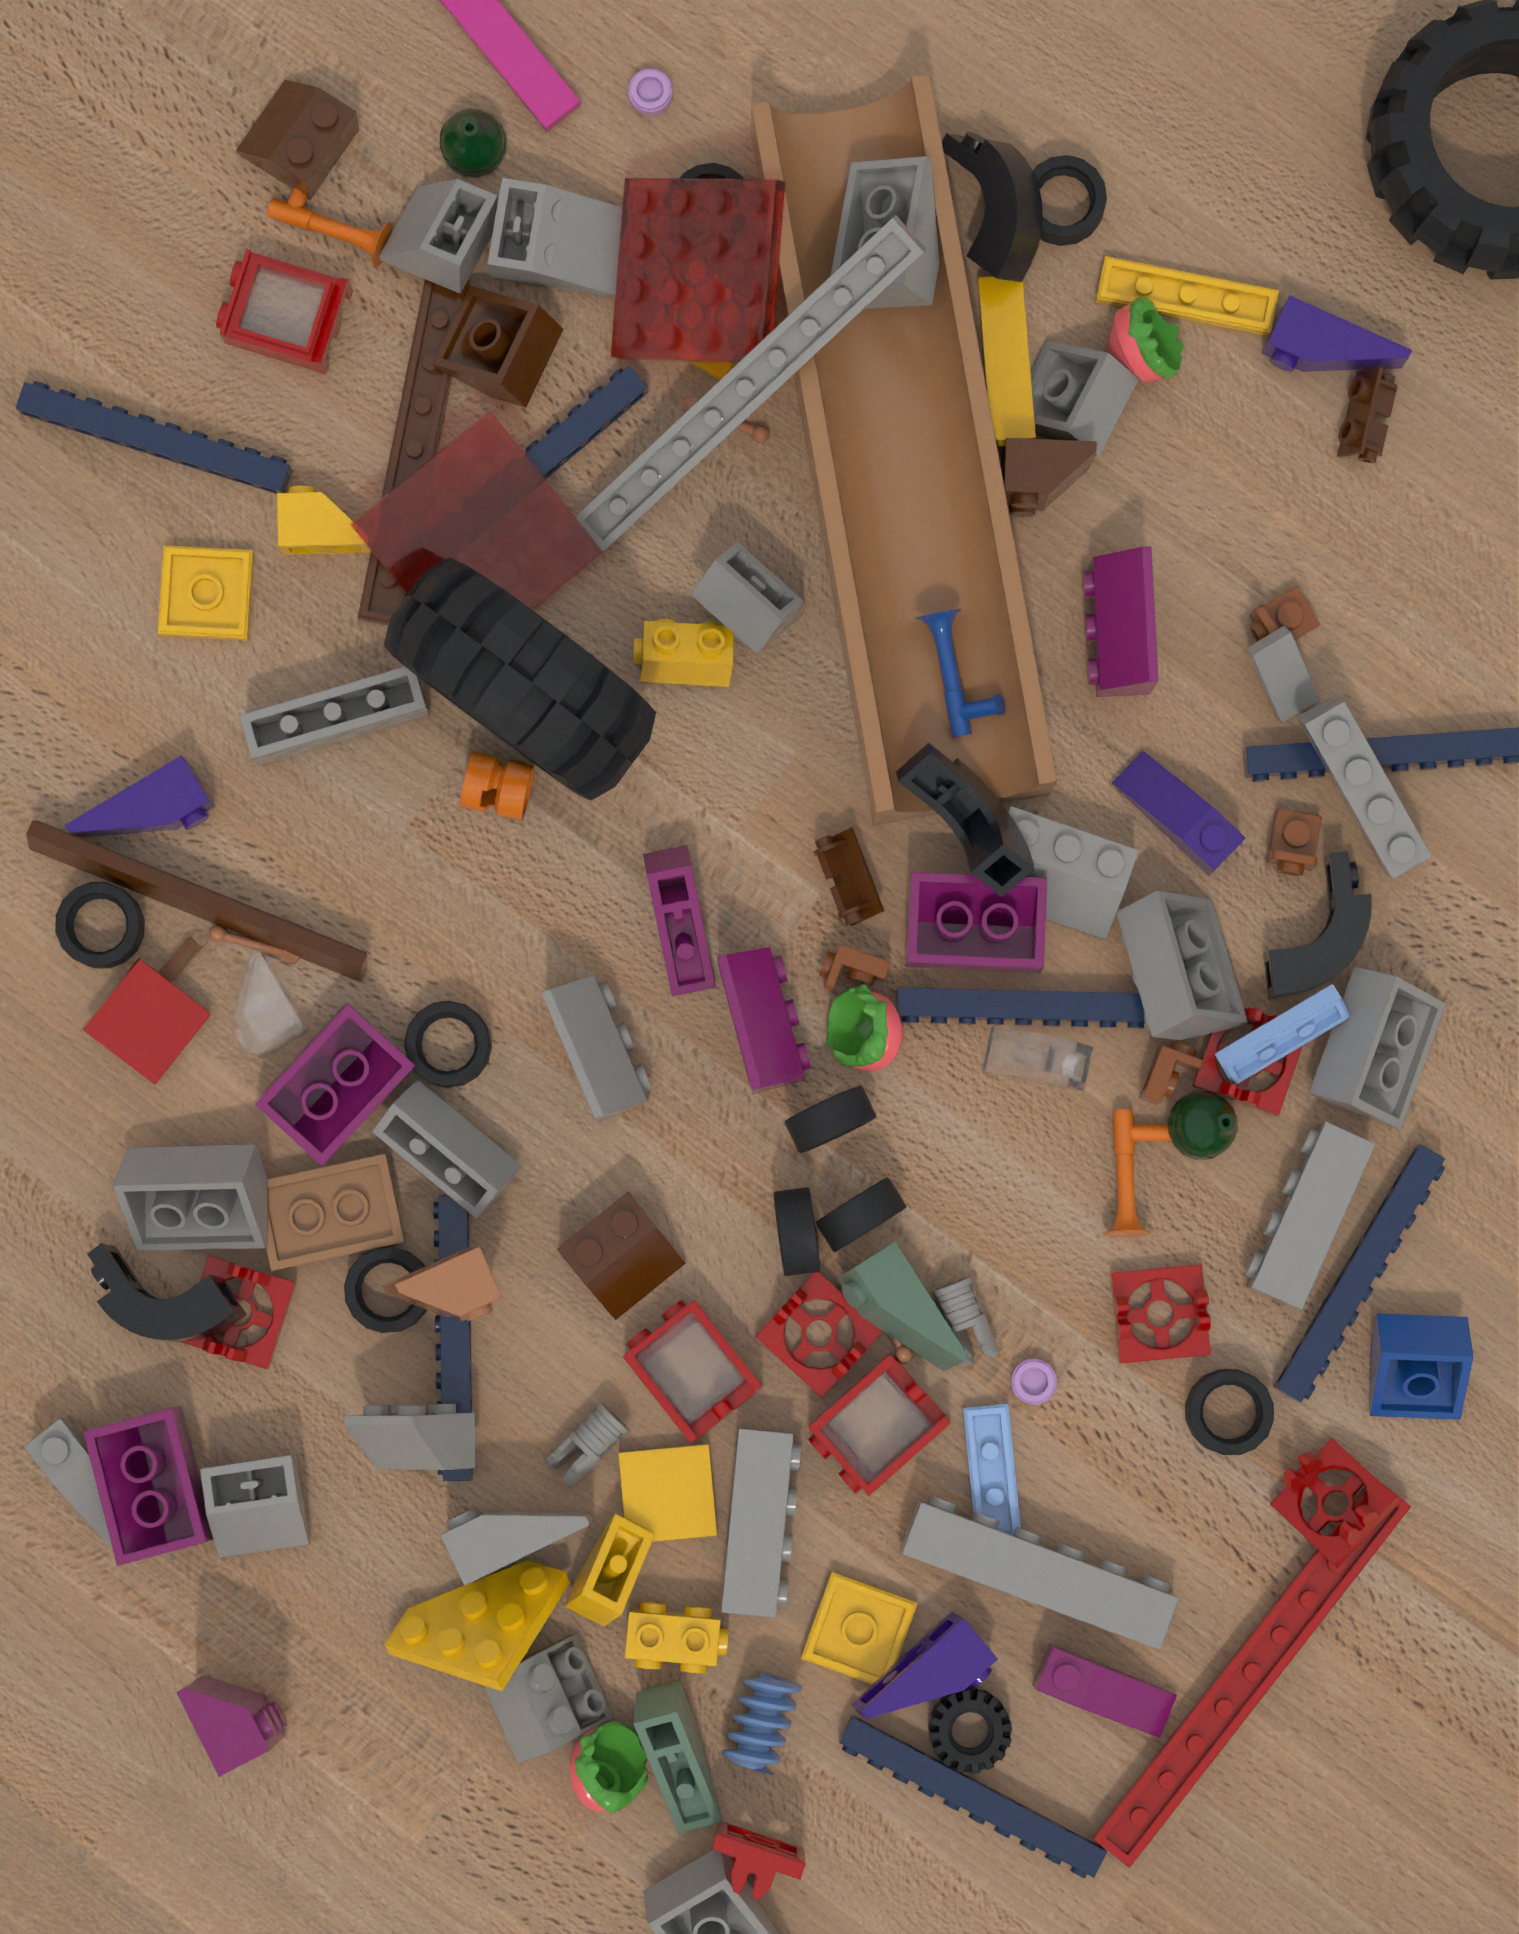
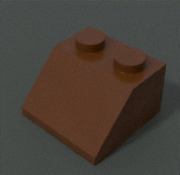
M284 80L236 149V153L291 189H298L307 196V199L311 200L359 131L356 111L318 87Z
M469 286L432 365L492 398L526 408L564 329L537 304Z
M1006 438L1001 454L1000 467L1009 515L1032 517L1035 516L1036 511H1044L1089 470L1097 451V442Z
M629 1192L557 1248L558 1252L615 1320L686 1264Z

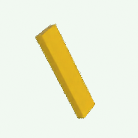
M1105 256L1095 302L1122 308L1132 304L1139 296H1145L1153 302L1158 310V314L1162 316L1269 337L1279 290Z
M978 277L985 384L996 445L1004 446L1006 438L1036 439L1023 281L1016 282L996 279L995 277Z

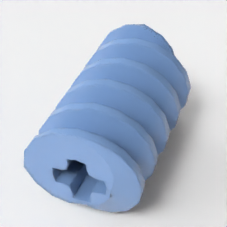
M757 1671L759 1678L744 1679V1684L754 1691L753 1696H739L738 1699L741 1704L749 1709L748 1713L734 1714L733 1719L743 1726V1730L728 1732L727 1735L738 1744L737 1749H724L722 1754L735 1764L773 1775L775 1773L765 1765L778 1764L781 1756L770 1747L785 1746L786 1738L777 1732L776 1729H786L791 1726V1720L782 1714L781 1711H793L797 1706V1703L786 1694L801 1692L802 1685L780 1676Z

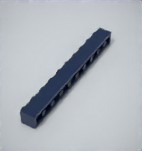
M630 366L625 370L622 368L617 370L609 378L611 382L604 388L599 386L593 390L588 396L589 400L584 405L578 404L568 412V418L561 424L559 422L553 424L546 431L547 436L540 442L538 440L533 441L525 449L526 454L519 460L514 458L509 461L504 467L505 471L499 477L492 476L483 484L482 487L484 489L480 493L468 496L461 504L463 507L455 514L453 512L448 513L440 521L442 525L434 532L429 530L420 537L419 541L421 543L417 547L429 563L434 567L448 558L453 559L648 394L647 385Z
M33 381V384L26 382L23 384L16 405V410L21 415L274 494L286 492L293 470L284 458L272 455L271 459L260 456V451L245 447L244 450L234 448L235 444L230 441L218 439V442L207 439L208 435L192 430V433L189 434L181 431L182 428L173 423L166 422L165 426L154 423V418L144 414H139L138 417L128 415L129 411L124 408L113 406L112 409L103 407L102 402L87 397L85 401L75 398L76 394L67 390L60 389L59 393L49 390L50 386L38 381Z
M1519 727L1366 738L1381 767L1392 768V772L1409 771L1410 766H1420V770L1437 769L1438 764H1447L1448 768L1465 767L1464 763L1475 762L1476 766H1489L1495 760H1503V764L1519 763ZM1310 742L1245 747L1243 750L1245 778H1252V782L1269 781V776H1280V780L1297 779L1298 774H1308V778L1325 777L1327 772Z
M897 988L896 1010L903 1023H919V1018H931L930 1023L947 1024V1019H959V1024L967 1025L976 1024V1020H987V1025H1004V1020H1015V1025L1032 1026V1021H1043V1026L1050 1027L1060 1026V1022H1071V1027H1088V1022H1099V1027L1116 1028V1023H1127V1028L1142 1029L1144 1024H1146L1144 1020L1145 1011L1139 993Z
M1422 1144L1416 1145L1274 1384V1388L1297 1402H1302L1303 1398L1306 1400L1310 1398L1316 1387L1313 1384L1318 1374L1322 1376L1330 1364L1327 1358L1332 1349L1337 1351L1345 1338L1341 1334L1347 1325L1351 1327L1357 1319L1359 1312L1356 1309L1361 1301L1365 1303L1374 1289L1370 1285L1375 1277L1380 1278L1386 1270L1388 1264L1385 1260L1389 1253L1394 1254L1402 1242L1399 1236L1404 1228L1408 1230L1417 1216L1413 1214L1418 1204L1423 1205L1431 1193L1428 1187L1433 1180L1438 1181L1444 1172L1445 1167L1442 1164L1445 1158Z
M438 1196V1202L433 1203L434 1219H439V1230H434V1247H439V1259H434V1262L469 1248V1212L450 1196ZM435 1315V1331L440 1332L441 1344H436L435 1350L436 1361H441V1372H436V1389H441L442 1401H437V1404H456V1413H472L471 1321L465 1320L461 1322L459 1317ZM473 1468L437 1470L438 1475H443V1481L473 1480Z
M851 1715L839 1738V1743L843 1745L842 1750L854 1757L861 1754L869 1758L867 1763L882 1771L884 1767L894 1772L892 1777L905 1784H908L909 1780L918 1784L917 1790L933 1798L934 1794L939 1795L945 1799L943 1804L956 1811L960 1807L969 1811L968 1817L980 1824H984L985 1820L995 1825L994 1831L1007 1838L1011 1834L1020 1838L1019 1844L1031 1851H1035L1036 1847L1046 1852L1045 1858L1060 1865L1061 1861L1071 1865L1070 1871L1082 1878H1086L1087 1874L1094 1878L1107 1854L1106 1849L966 1774L958 1772L950 1766L948 1767L943 1762L854 1715Z

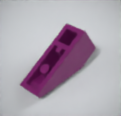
M687 845L643 854L671 995L676 996L716 988Z
M1049 1643L1033 1683V1687L1041 1693L1159 1738L1162 1735L1177 1697L1172 1692L1052 1643Z

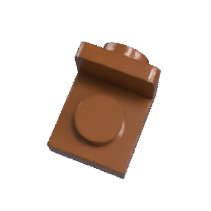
M1297 586L1266 605H1260L1255 608L1249 615L1252 623L1249 624V629L1256 642L1283 626L1292 633L1294 640H1297L1320 625Z
M1278 808L1275 812L1266 863L1276 864L1277 872L1293 876H1303L1304 870L1311 871L1317 864L1315 854L1322 816Z
M840 944L836 954L830 951L827 952L819 976L827 979L824 989L833 992L841 967L850 970L848 978L873 986L875 979L884 982L891 962Z
M1171 1041L1169 1048L1163 1045L1158 1047L1139 1099L1156 1105L1162 1102L1163 1096L1171 1098L1179 1078V1073L1173 1071L1175 1064L1196 1072L1202 1070L1204 1060L1195 1057L1197 1050Z

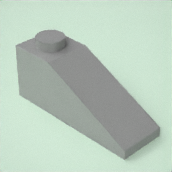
M70 1417L60 1418L24 1446V1448L50 1482L113 1550L85 1437Z

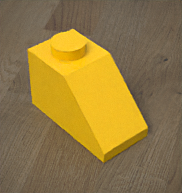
M292 486L288 488V493H277L278 547L283 555L371 553L372 543L368 535L322 492H315V488L311 486Z
M614 1514L582 1564L564 1607L603 1627L621 1616L655 1534Z

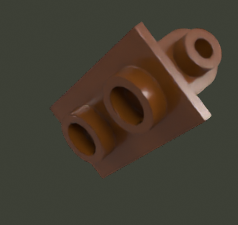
M1379 366L1356 372V376L1348 390L1350 402L1346 419L1339 429L1338 439L1340 445L1337 457L1342 458L1359 454L1358 460L1374 464L1376 463L1377 456H1382L1388 425L1375 421V416L1379 415L1384 418L1391 416L1398 388L1394 384L1395 376L1383 373L1384 367Z
M853 827L834 836L829 835L814 841L817 849L813 852L819 859L826 880L833 878L835 886L831 887L830 891L839 912L837 914L839 919L844 918L846 926H853L884 912Z

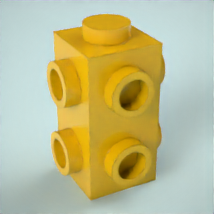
M671 619L644 621L642 638H633L632 664L640 665V682L729 687L733 668L734 633L726 626L712 621L699 624L677 623Z
M640 1602L639 1609H630L625 1658L634 1659V1667L661 1669L662 1662L680 1663L679 1671L707 1673V1666L717 1665V1655L727 1656L729 1628H720L721 1617L712 1616V1608L685 1606L684 1613L666 1612L667 1604Z

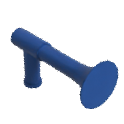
M962 609L948 610L915 618L922 620L928 626L935 641L952 737L972 734L970 719L995 714L1002 715L1005 712V702L1001 695H994L992 698L968 703L965 701L952 641L953 619L956 613Z

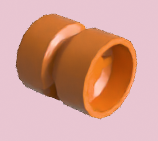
M472 751L464 777L460 807L484 813L492 807L495 808L497 816L523 821L533 785L535 765L511 759L503 765L500 764L498 756Z

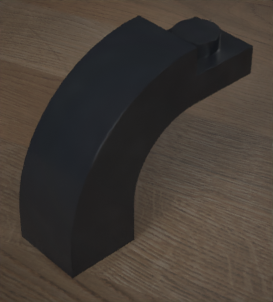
M966 132L965 136L946 133L942 140L943 152L975 176L984 196L985 211L983 222L966 256L996 279L1022 282L1039 246L1043 222L1040 189L1030 165L1024 156L1009 143L984 139L972 132Z
M927 743L896 771L898 782L938 813L956 834L965 850L970 873L999 896L1003 897L1035 869L1028 845L1011 815L988 786L960 759L957 758L952 762L930 743Z
M1348 851L1329 853L1324 857L1329 915L1321 934L1312 943L1307 945L1268 950L1263 954L1268 999L1298 995L1321 986L1343 971L1360 950L1369 929L1372 899L1371 894L1353 896L1352 889L1358 888L1359 877L1356 862H1349Z
M101 1243L87 1253L94 1264L91 1268L92 1275L103 1289L108 1290L110 1288L111 1290L98 1300L97 1303L112 1320L140 1336L173 1342L202 1340L226 1330L247 1315L222 1277L208 1275L177 1297L159 1299L143 1288L116 1246Z

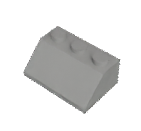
M1010 806L1008 813L1021 831L1030 850L1035 867L1026 877L1047 878L1046 920L1106 940L1125 893L1139 850Z
M1157 890L1116 912L1121 927L1120 936L1127 948L1133 969L1132 978L1139 990L1145 1011L1144 1020L1150 1029L1152 1037L1184 1040L1241 1027L1248 1023L1212 899Z
M1354 966L1350 980L1344 989L1342 999L1350 1017L1330 1029L1328 1041L1319 1066L1315 1070L1309 1094L1336 1107L1401 1130L1446 1003L1397 976Z
M594 975L542 992L541 994L595 1120L600 1123L647 1103L644 1092L651 1090L652 1087L642 1064L633 1068L627 1051L635 1047L625 1024L622 1023L615 1026L609 1009L617 1005L607 982L598 985Z
M256 1144L138 1147L126 1149L114 1180L113 1188L137 1251L266 1248L268 1242L267 1176Z

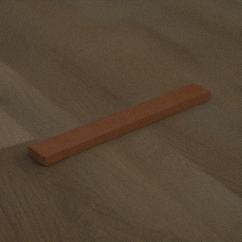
M426 279L424 281L358 613V619L361 621L388 626L390 617L411 589L418 554L417 545L420 543L419 539L422 534L452 382V376L435 368L432 362L469 286H471L469 280L461 294Z
M32 820L26 833L30 850L216 925H221L226 929L285 950L299 956L301 959L358 982L362 981L367 970L366 952L38 820Z

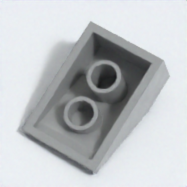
M927 156L851 162L831 275L895 215L927 249L864 309L926 306L933 303L940 261L931 159Z
M473 1507L448 1520L447 1523L450 1529L441 1534V1537L465 1586L589 1526L594 1519L590 1512L488 1510L478 1515L476 1508Z
M714 1850L643 1891L647 1924L655 1934H778L760 1901L753 1899V1890L747 1880L739 1894L733 1892L731 1871L734 1862L728 1855Z

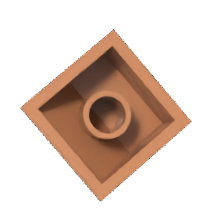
M480 1247L465 1248L382 1285L387 1295L444 1317H459L461 1322L465 1320L471 1321L492 1312L491 1302L502 1298Z

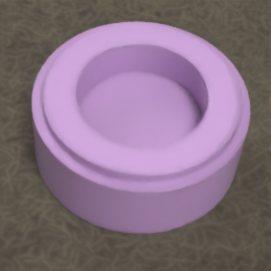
M657 69L639 71L632 77L628 86L630 104L638 113L645 116H657L663 113L670 106L673 97L672 84L669 78Z
M1027 1359L1019 1363L1014 1368L1010 1380L1015 1396L1019 1400L1033 1405L1044 1403L1050 1399L1057 1386L1054 1370L1048 1363L1039 1359Z

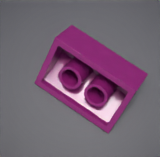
M1138 547L1095 556L1089 565L1090 570H1083L1082 572L1083 596L1091 597L1092 614H1085L1084 620L1086 641H1093L1094 658L1087 659L1088 685H1096V697L1150 695L1159 681L1152 547Z
M911 872L905 967L1041 973L1044 969L1047 878L1025 877L1001 897L974 875Z
M770 947L717 957L720 975L752 1095L804 1081L803 1070L811 1069L805 1043L796 1044L792 1027L799 1025V1020L793 999L784 1001L780 983L788 982L781 955L773 957Z
M346 1002L258 1096L254 1103L267 1117L323 1166L415 1065L355 1008Z
M182 1406L83 1432L117 1566L213 1540L206 1515L203 1489Z
M205 1675L195 1679L176 1692L219 1777L270 1751L286 1736L282 1729L287 1726L286 1718L276 1701L269 1703L265 1694Z

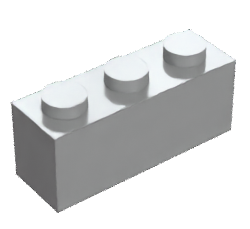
M419 1080L415 1081L391 1105L372 1131L476 1219L502 1193L522 1167Z

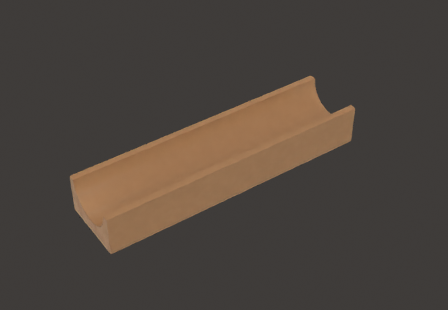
M930 74L911 77V80L905 87L885 98L843 110L821 113H790L773 108L769 101L751 104V137L784 319L831 276L851 162L923 156L931 159L940 261L932 305L863 309L794 373L873 826L938 814L899 783L896 771L927 743H930L952 762L957 758L960 759L988 786L1001 803L1048 796L1057 783ZM954 609H962L956 613L953 619L952 641L961 689L964 691L966 703L992 698L994 695H1001L1005 702L1004 714L970 719L972 734L952 737L943 694L945 691L933 635L922 620L915 619L919 616Z

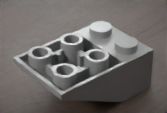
M502 177L487 262L490 277L622 299L636 211L550 185Z

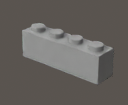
M402 667L242 714L239 717L251 758L259 766L429 716L430 713L419 677L406 667Z
M1334 695L1296 717L1382 870L1391 879H1394L1432 857L1345 701Z
M1326 1121L1319 1123L1317 1129L1309 1128L1299 1150L1306 1154L1299 1170L1294 1168L1290 1170L1283 1184L1281 1193L1287 1195L1282 1209L1280 1212L1274 1209L1264 1227L1263 1234L1269 1237L1262 1253L1258 1251L1253 1253L1246 1267L1244 1275L1250 1278L1246 1288L1292 1309H1303L1376 1144Z
M739 1427L721 1613L776 1618L777 1607L786 1608L789 1580H780L781 1562L791 1561L793 1535L784 1534L786 1516H795L797 1489L789 1488L790 1470L799 1471L802 1443H793V1432Z

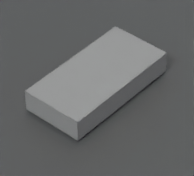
M1285 626L1246 648L1272 711L1281 723L1319 701L1292 633Z

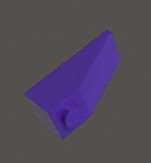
M1289 295L1262 354L1271 357L1270 363L1282 370L1293 372L1294 369L1302 372L1365 370L1379 366L1384 367L1383 369H1399L1408 360L1412 350Z
M1144 751L1111 783L1208 876L1245 840V837L1213 806Z
M181 755L67 823L65 826L69 833L80 838L177 830L182 826L186 830H190L209 818L207 811L214 808L215 805L189 762Z
M951 1612L851 1705L858 1713L868 1719L964 1691L968 1686L976 1687L990 1675L992 1671L990 1666L998 1658L964 1618Z

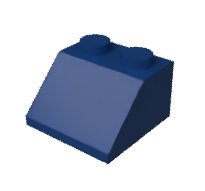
M1377 1313L1371 1342L1370 1416L1461 1420L1474 1357L1468 1317Z

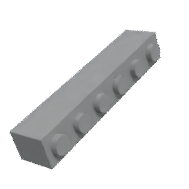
M931 1495L929 1502L917 1500L899 1549L903 1555L1161 1650L1179 1600L1173 1593L1168 1592L1170 1583L1146 1574L1143 1581L1140 1582L1125 1576L1128 1570L1127 1567L1106 1559H1102L1100 1566L1083 1560L1084 1551L1063 1543H1059L1057 1550L1040 1544L1043 1536L1020 1527H1016L1014 1535L997 1528L1000 1520L977 1511L973 1512L972 1518L954 1512L957 1504Z

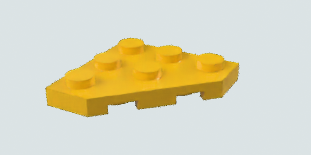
M529 1560L408 1608L384 1645L392 1656L503 1691L567 1589L570 1580L565 1571Z

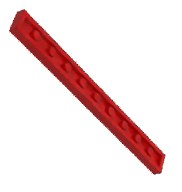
M1366 1487L1354 1500V1512L1358 1506L1368 1504ZM1388 1487L1386 1488L1400 1502L1338 1568L1318 1549L1315 1550L1094 1833L1092 1838L1128 1868L1133 1865L1411 1508L1408 1503ZM1343 1522L1336 1523L1328 1536H1338Z

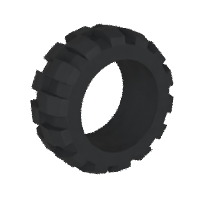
M1482 0L1459 6L1455 14L1446 20L1433 19L1407 42L1403 52L1395 62H1392L1370 110L1366 139L1371 144V158L1367 163V168L1375 196L1380 199L1386 198L1393 211L1389 219L1390 223L1410 245L1419 240L1437 254L1433 262L1461 274H1464L1468 267L1487 270V276L1490 280L1519 279V207L1500 206L1486 202L1459 186L1440 162L1431 136L1430 115L1433 99L1444 89L1462 79L1479 74L1501 73L1519 77V0H1516L1513 7H1498L1495 0Z
M448 558L426 570L390 617L384 647L396 660L526 759L583 798L591 801L616 787L650 741L656 711L637 691L524 603L476 570L455 559Z

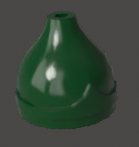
M467 108L456 112L445 122L440 131V150L444 161L453 171L465 177H481L490 174L500 166L506 154L507 138L503 126L493 115L481 109Z
M1208 1091L1191 1092L1180 1098L1172 1107L1168 1118V1134L1173 1145L1182 1155L1195 1160L1213 1159L1225 1152L1234 1142L1238 1131L1237 1116L1231 1104L1225 1098Z

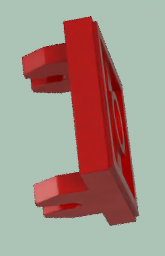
M1244 1008L1248 1021L1247 1024H1254L1252 1031L1277 1017V1015H1266L1260 1009ZM1232 1029L1210 1033L1201 1060H1204L1202 1070L1197 1071L1192 1086L1278 1116L1303 1046L1284 1056L1283 1063L1276 1061L1252 1075L1255 1076L1265 1071L1278 1076L1276 1081L1266 1089L1254 1092L1246 1090L1250 1077L1234 1085L1227 1083L1219 1073L1215 1053L1230 1045L1221 1040Z
M208 1255L201 1280L208 1275L222 1277L224 1281L242 1278L238 1294L234 1296L236 1299H243L250 1304L252 1317L245 1325L238 1326L233 1324L227 1328L222 1343L215 1336L181 1343L200 1348L207 1353L224 1356L233 1361L245 1362L269 1369L297 1282ZM256 1283L269 1295L273 1308L272 1315L258 1311L256 1303L252 1299ZM253 1324L267 1328L265 1335L255 1343L236 1347L241 1330L248 1329Z
M1202 1264L1110 1273L1120 1364L1211 1355L1208 1332L1211 1328V1317L1207 1312L1209 1297L1206 1289H1204ZM1164 1280L1171 1281L1182 1287L1191 1298L1193 1304L1175 1305L1171 1299L1165 1297ZM1149 1282L1151 1298L1145 1302L1142 1309L1129 1310L1128 1302L1133 1292L1144 1283ZM1158 1300L1168 1303L1173 1312L1170 1323L1164 1327L1152 1325L1147 1318L1148 1307ZM1194 1318V1323L1188 1335L1178 1344L1170 1346L1169 1329L1175 1325L1177 1319ZM1144 1322L1149 1329L1153 1330L1156 1347H1150L1139 1341L1131 1332V1324Z
M814 1272L755 1337L823 1398L883 1331L862 1318L858 1311L847 1303L843 1293L820 1272ZM816 1299L831 1301L836 1304L826 1316L814 1317L808 1315L799 1306L804 1302ZM846 1314L850 1318L853 1328L852 1345L849 1351L836 1340V1325ZM789 1316L802 1327V1342L792 1353L787 1347L785 1338L786 1324ZM813 1321H825L831 1327L832 1339L827 1345L815 1347L808 1342L806 1329ZM825 1350L839 1361L835 1365L824 1368L809 1367L802 1363L812 1351L821 1352Z
M1331 1438L1316 1455L1312 1452L1301 1454L1298 1457V1463L1301 1466L1297 1471L1288 1468L1284 1472L1283 1483L1286 1487L1270 1505L1338 1568L1400 1501ZM1333 1469L1352 1473V1476L1342 1486L1333 1485L1327 1487L1317 1477L1319 1473ZM1365 1486L1369 1500L1368 1504L1358 1506L1354 1512L1355 1502L1353 1496ZM1306 1487L1318 1496V1512L1308 1522L1303 1517L1301 1507L1303 1491ZM1334 1492H1342L1348 1498V1507L1339 1516H1330L1324 1510L1325 1499ZM1329 1522H1343L1338 1536L1322 1535L1319 1532Z
M724 1821L717 1824L713 1836L712 1850L733 1857L734 1865L731 1871L733 1892L740 1893L750 1873H754L753 1899L759 1900L771 1888L776 1872L801 1880L806 1865L803 1848Z

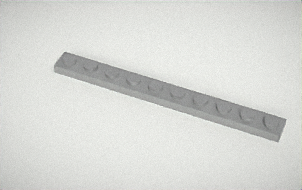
M895 215L576 515L572 521L603 553L927 250L925 246Z

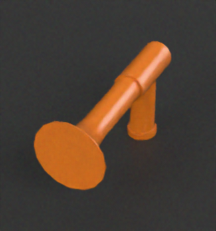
M293 188L288 202L272 198L267 210L268 217L354 244L370 254L374 267L377 268L382 264L383 261H380L379 255L392 234L391 223H386L383 228L378 230H366L316 214L315 211L303 208L307 196L296 188Z
M1114 1110V1152L1117 1164L1118 1207L1115 1223L1110 1231L1105 1232L1104 1235L1112 1237L1149 1235L1151 1231L1145 1230L1142 1227L1136 1214L1133 1156L1135 1155L1134 1141H1168L1172 1143L1168 1134V1124H1134L1133 1110Z

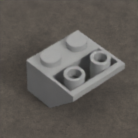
M459 179L418 186L379 255L380 261L461 294L492 236L498 195Z
M738 541L714 560L691 592V595L709 613L720 620L742 643L746 644L756 654L775 640L805 612L804 601Z
M394 1404V1413H391V1405L363 1406V1415H344V1425L376 1469L454 1470L475 1468V1413H456V1404H428V1413H425V1405Z
M297 1453L200 1469L206 1515L219 1558L310 1544Z
M577 1634L523 1657L503 1691L484 1686L518 1763L552 1752L585 1734L593 1727H597L614 1718Z

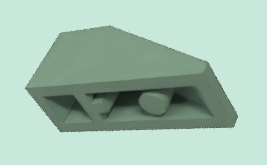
M896 1242L891 1243L837 1278L842 1286L845 1300L858 1311L862 1318L942 1371L957 1365L969 1357Z
M680 1681L636 1692L633 1724L678 1833L721 1823L722 1814L696 1721Z

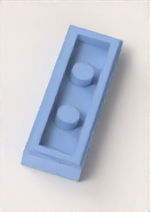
M1331 984L1215 1053V1056L1230 1082L1237 1085L1350 1017V1014L1334 985Z
M1008 1403L963 1408L973 1512L977 1511L1000 1520L997 1528L1014 1535L1016 1527L1021 1528Z

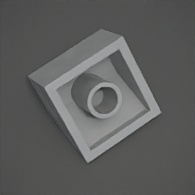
M1047 340L1030 372L1035 433L1050 440L1096 441L1097 451L1095 456L1099 457L1139 378L1107 352Z

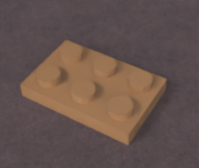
M387 1154L267 1179L268 1242L266 1251L270 1270L278 1271L369 1251L375 1248L405 1243Z

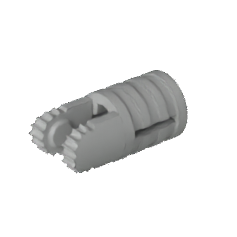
M971 1277L958 1280L932 1291L934 1297L938 1300V1306L942 1310L944 1319L969 1356L960 1362L963 1367L974 1362L973 1349L965 1331L968 1327H973L980 1348L987 1357L999 1354V1349L986 1315L982 1312V1306L976 1297L975 1289L972 1287Z
M602 1402L545 1459V1462L552 1469L563 1466L579 1449L584 1452L563 1476V1481L570 1489L576 1487L603 1459L602 1457L621 1440L620 1438L623 1435L626 1436L630 1431L621 1419Z

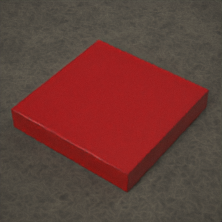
M138 958L82 1029L155 1085L206 1022L211 1013L146 962Z

